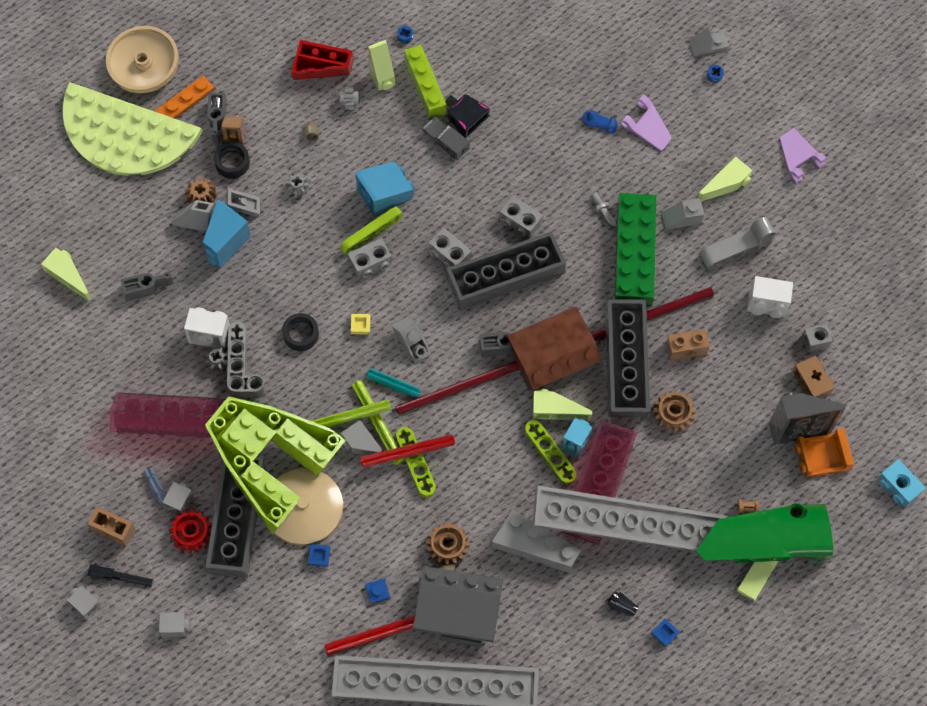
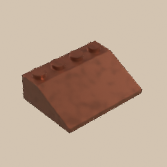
M577 306L507 335L525 384L531 390L602 361L596 342Z

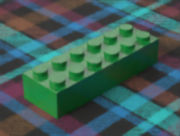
M619 193L617 201L614 300H646V306H652L657 195Z

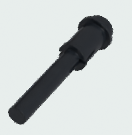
M94 563V565L90 564L88 569V576H91V579H94V577L109 581L115 579L152 587L153 579L117 572L114 568L98 566L97 563Z

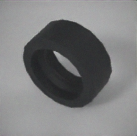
M227 142L219 146L215 151L214 161L216 170L225 178H239L249 169L250 159L248 150L242 144ZM228 152H238L242 155L243 162L236 168H226L222 165L221 159Z
M305 313L293 314L283 324L284 342L291 349L306 351L317 343L319 337L318 324L310 315ZM303 322L311 327V337L306 341H294L289 334L290 328L296 323Z

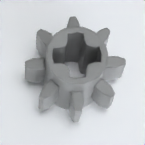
M345 87V91L340 92V105H345V110H354V105H359V93L354 91V87Z
M300 173L294 176L290 175V181H286V187H289L288 194L293 193L295 197L301 194L305 195V189H309L307 177L300 176Z
M212 347V351L206 353L208 360L205 363L206 366L211 365L212 371L215 369L222 371L224 365L228 366V361L225 360L228 359V353L223 354L222 347L220 349Z

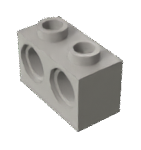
M512 196L500 211L499 219L504 226L515 229L521 237L526 236L530 239L542 224L543 215ZM514 212L517 215L511 216L508 213ZM530 222L532 225L527 226L524 223Z
M445 228L429 242L430 255L435 259L439 258L445 268L471 259L472 251ZM444 244L446 247L440 248L438 245ZM453 256H459L460 258L457 259V260H454V259H452L451 257H453Z
M380 238L348 253V261L358 279L362 277L368 278L379 269H387L392 264V256L384 241ZM378 254L383 255L382 258H376L375 256ZM360 262L366 263L365 266H359L358 264Z

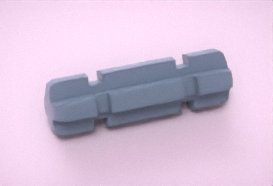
M149 468L143 474L146 480H148L147 482L154 496H156L157 502L162 505L166 493L154 470Z

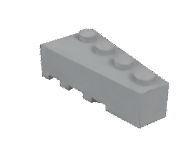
M512 509L493 539L491 548L570 573L580 557L581 550L545 528L533 527V521Z

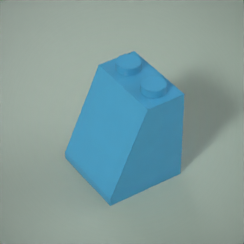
M395 161L355 173L356 189L375 218L413 198L414 185L410 180L407 181L403 168L397 166Z
M220 199L217 201L203 245L207 257L206 260L212 266L217 265L221 268L251 236L248 221Z

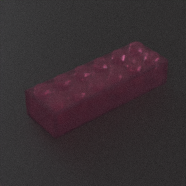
M117 392L109 411L110 432H117L119 434L136 433L138 435L156 434L157 436L175 435L177 437L193 436L196 438L211 437L205 424L227 398Z
M600 420L575 492L616 498L638 432ZM561 532L598 546L602 537Z

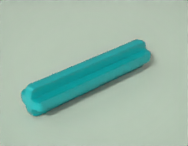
M372 368L367 372L366 378L415 399L420 396L421 389Z

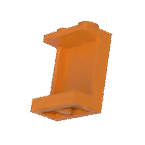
M844 428L837 429L835 433L810 438L799 436L796 443H794L795 453L799 454L801 459L799 468L801 473L805 474V478L848 471L854 466Z

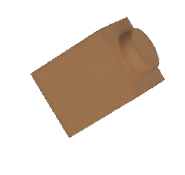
M236 115L225 117L222 122L225 143L238 142L243 145L244 118Z

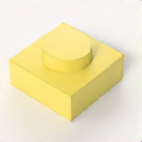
M351 314V334L370 335V314Z

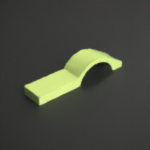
M778 561L754 562L737 592L755 601Z

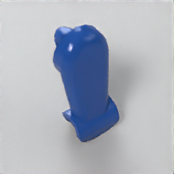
M586 111L582 116L583 122L587 126L605 129L606 132L611 134L615 133L618 128L615 118L611 117L609 119L598 114L596 111Z

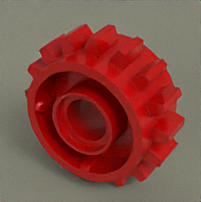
M193 509L188 513L183 511V514L180 516L176 515V521H171L173 528L169 529L170 534H173L170 536V540L175 541L174 547L180 546L181 552L188 550L189 554L192 553V550H196L199 553L201 547L206 549L205 544L210 542L209 535H211L210 528L212 527V523L208 522V516L202 517L201 511L194 513ZM194 528L196 532L193 535H187V530Z

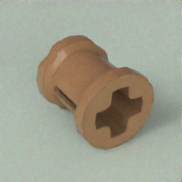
M738 499L737 515L759 511V500L749 502Z

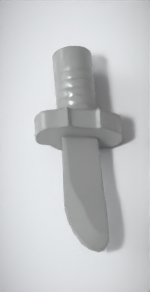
M597 192L593 193L591 198L596 204L595 212L601 211L609 224L617 226L616 221L607 210L610 206L608 202L603 203Z

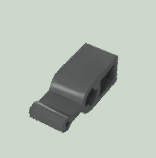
M209 93L207 115L209 125L213 128L211 130L213 143H219L218 132L222 128V122L226 117L227 100L225 93Z
M436 116L422 127L423 132L433 138L435 143L456 161L469 150L470 142L451 126L443 124Z
M165 272L163 275L155 277L150 273H143L120 279L126 301L150 296L156 292L157 287L173 284L170 272Z
M510 333L480 334L481 357L511 353L512 348L507 338V335Z

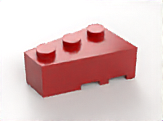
M300 40L291 71L293 80L350 75L354 62L353 51Z

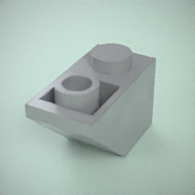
M195 200L177 213L172 221V225L179 226L180 228L196 229L201 232L207 231L214 211V203Z
M407 316L392 325L399 342L415 364L431 354L417 323Z

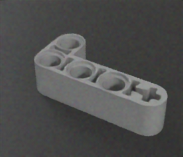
M762 217L754 221L749 230L707 246L699 254L706 268L711 270L728 263L729 260H736L746 256V253L750 254L762 249L763 246H769L773 242L776 233L768 218Z
M233 322L228 329L227 386L229 393L234 398L261 397L265 393V384L262 377L246 375V328L241 322ZM237 331H240V332H239V340L236 339V335H235V334H237ZM235 349H242L240 353H233ZM234 367H241V370L233 371ZM236 384L241 385V387L237 390L232 389V387ZM254 384L261 385L258 389L251 388Z

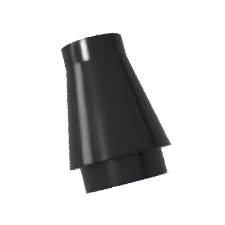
M614 591L607 603L612 610L631 616L636 614L639 607L621 591L619 593Z

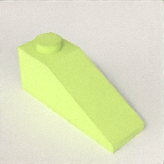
M384 40L368 46L370 75L378 91L388 90L395 85L392 62L387 42Z
M735 157L699 192L698 198L702 202L736 191L741 186L746 187L751 181L752 170Z
M55 247L41 264L44 272L89 302L91 299L71 259L72 256L67 251H60Z
M547 389L534 391L533 419L574 420L576 418L578 420L591 421V410Z

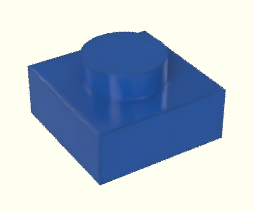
M310 544L308 566L328 567L331 547Z
M385 578L365 584L371 604L390 599Z
M665 618L651 632V635L666 648L680 631Z

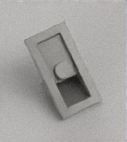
M707 28L689 40L694 56L729 49L724 31L711 34L710 29Z
M230 188L226 189V205L236 213L241 212L255 217L260 214V197Z

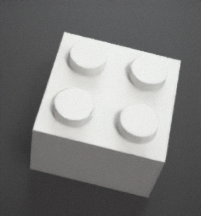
M755 276L749 291L747 311L754 315L767 314L772 318L785 317L791 304L793 282Z
M200 307L195 309L189 308L184 330L188 343L218 349L222 347L223 350H226L230 323L228 315L221 311L209 312Z

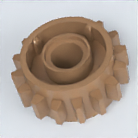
M673 390V393H669L666 391L665 396L660 395L659 401H656L654 404L656 408H654L653 414H657L654 420L659 421V427L664 426L666 428L665 431L670 429L673 430V433H676V430L679 429L683 432L684 426L689 428L690 422H693L695 419L693 415H695L696 409H692L695 403L690 402V396L686 397L683 395L684 392L676 393V390ZM670 409L678 410L679 414L671 413Z
M450 522L447 525L440 523L439 528L433 527V534H428L430 540L426 541V545L430 547L427 549V552L432 553L431 559H437L439 565L442 562L445 565H449V563L456 565L458 559L463 561L462 555H468V550L465 548H469L470 543L465 541L469 539V536L464 535L465 529H459L458 524L453 526ZM451 541L453 546L450 548L444 547L443 542Z

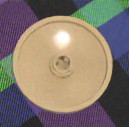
M137 26L122 32L112 41L106 54V67L111 79L120 88L132 93H148L163 87L173 78L179 65V52L174 40L168 33L153 26Z
M307 468L294 469L277 478L278 481L301 499L274 534L281 540L298 546L316 544L328 538L338 527L343 514L342 495L336 483L323 472L316 476Z

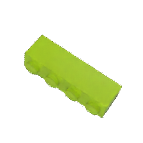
M422 45L405 49L404 61L428 119L431 120L434 116L446 115L445 100Z

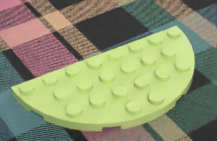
M69 82L65 92L63 120L70 141L89 163L116 175H146L174 164L181 159L180 157L188 149L194 146L203 131L202 128L71 82Z

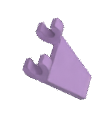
M642 95L637 106L647 110L637 124L627 115L620 126L634 132L650 145L662 151L672 137L653 103L647 96Z
M794 128L779 138L789 174L796 184L803 180L801 176L804 175L803 171L797 167L812 158L819 169L825 165L823 162L826 160L825 155L817 152Z

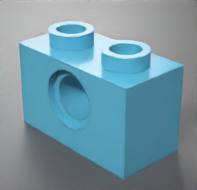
M575 418L563 438L561 450L579 458L590 439L592 431L590 424L583 419L578 420Z
M899 459L883 471L878 478L881 487L889 490L895 502L899 505L902 504L904 507L908 506L926 489ZM896 482H901L904 488L898 487Z

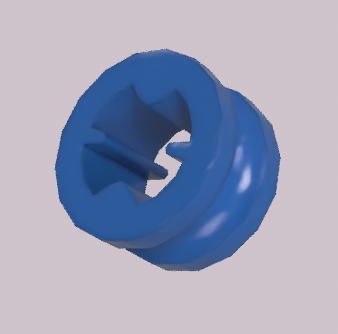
M402 26L398 29L397 37L401 43L407 44L413 40L414 36L411 27ZM403 32L408 34V37H405L403 35Z
M719 65L710 66L707 78L714 83L720 82L724 75L723 68ZM715 71L716 73L717 71L719 72L718 76H716V74L715 76H713L712 72Z

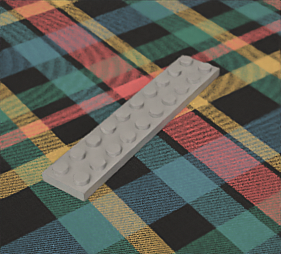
M537 486L535 489L532 526L696 552L717 520L727 518V516Z
M335 655L332 698L457 706H537L539 668Z

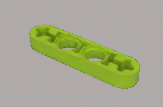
M397 206L391 208L343 241L340 249L345 255H348V253L366 244V241L369 242L381 233L380 231H385L401 220L404 214Z
M537 420L529 421L525 426L526 436L559 481L564 485L573 484L577 476L574 467L543 425ZM530 426L538 427L537 433L540 436L538 439L534 431L529 432ZM541 441H548L550 448L544 450L539 444ZM559 456L562 462L559 465H554L551 462V458ZM565 464L566 466L564 467V470L566 471V473H572L570 480L569 478H563L564 471L561 468Z
M401 427L398 429L396 439L399 447L406 446L405 439L401 438L404 432L406 435H409V445L412 442L417 443L415 435L410 428ZM418 454L415 458H404L419 494L425 498L433 496L436 486L423 454ZM416 467H423L425 473L421 476L414 473ZM425 478L427 486H432L430 492L422 491L424 488L422 480Z

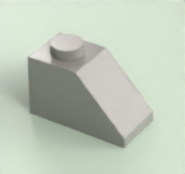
M700 198L681 201L661 213L665 230L702 224L704 217Z
M361 420L341 432V437L345 439L342 446L346 451L349 449L352 454L366 456L383 451Z

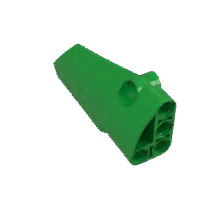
M793 503L790 506L718 519L696 550V553L704 561L733 560L735 563L786 561L796 557H810V561L830 560L833 556V539L825 504L801 505ZM790 511H798L800 513V517H793Z

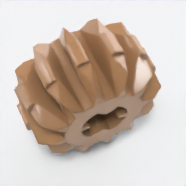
M201 177L200 181L194 178V183L188 182V188L185 189L187 202H190V204L195 200L215 202L214 198H217L216 186L211 183V180L204 181V178Z

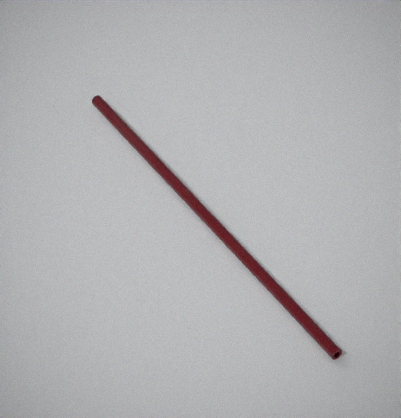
M709 287L646 311L647 321L714 296V291ZM605 327L590 332L595 341L606 337ZM513 361L395 406L398 415L517 371L519 366L517 361Z

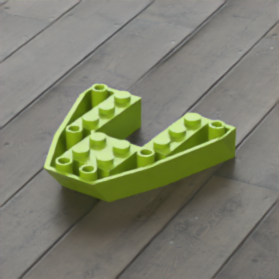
M229 396L205 424L234 481L272 535L301 498L254 462L269 442L272 441L316 476H319L345 442V439L328 427L272 406Z

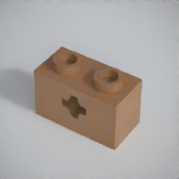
M706 329L668 335L666 340L670 361L707 355L710 347Z
M816 355L795 364L792 371L806 395L818 398L831 395L834 390V382L831 377L827 376L822 361L818 360Z
M96 507L87 523L91 531L127 547L136 530L132 522L99 507Z

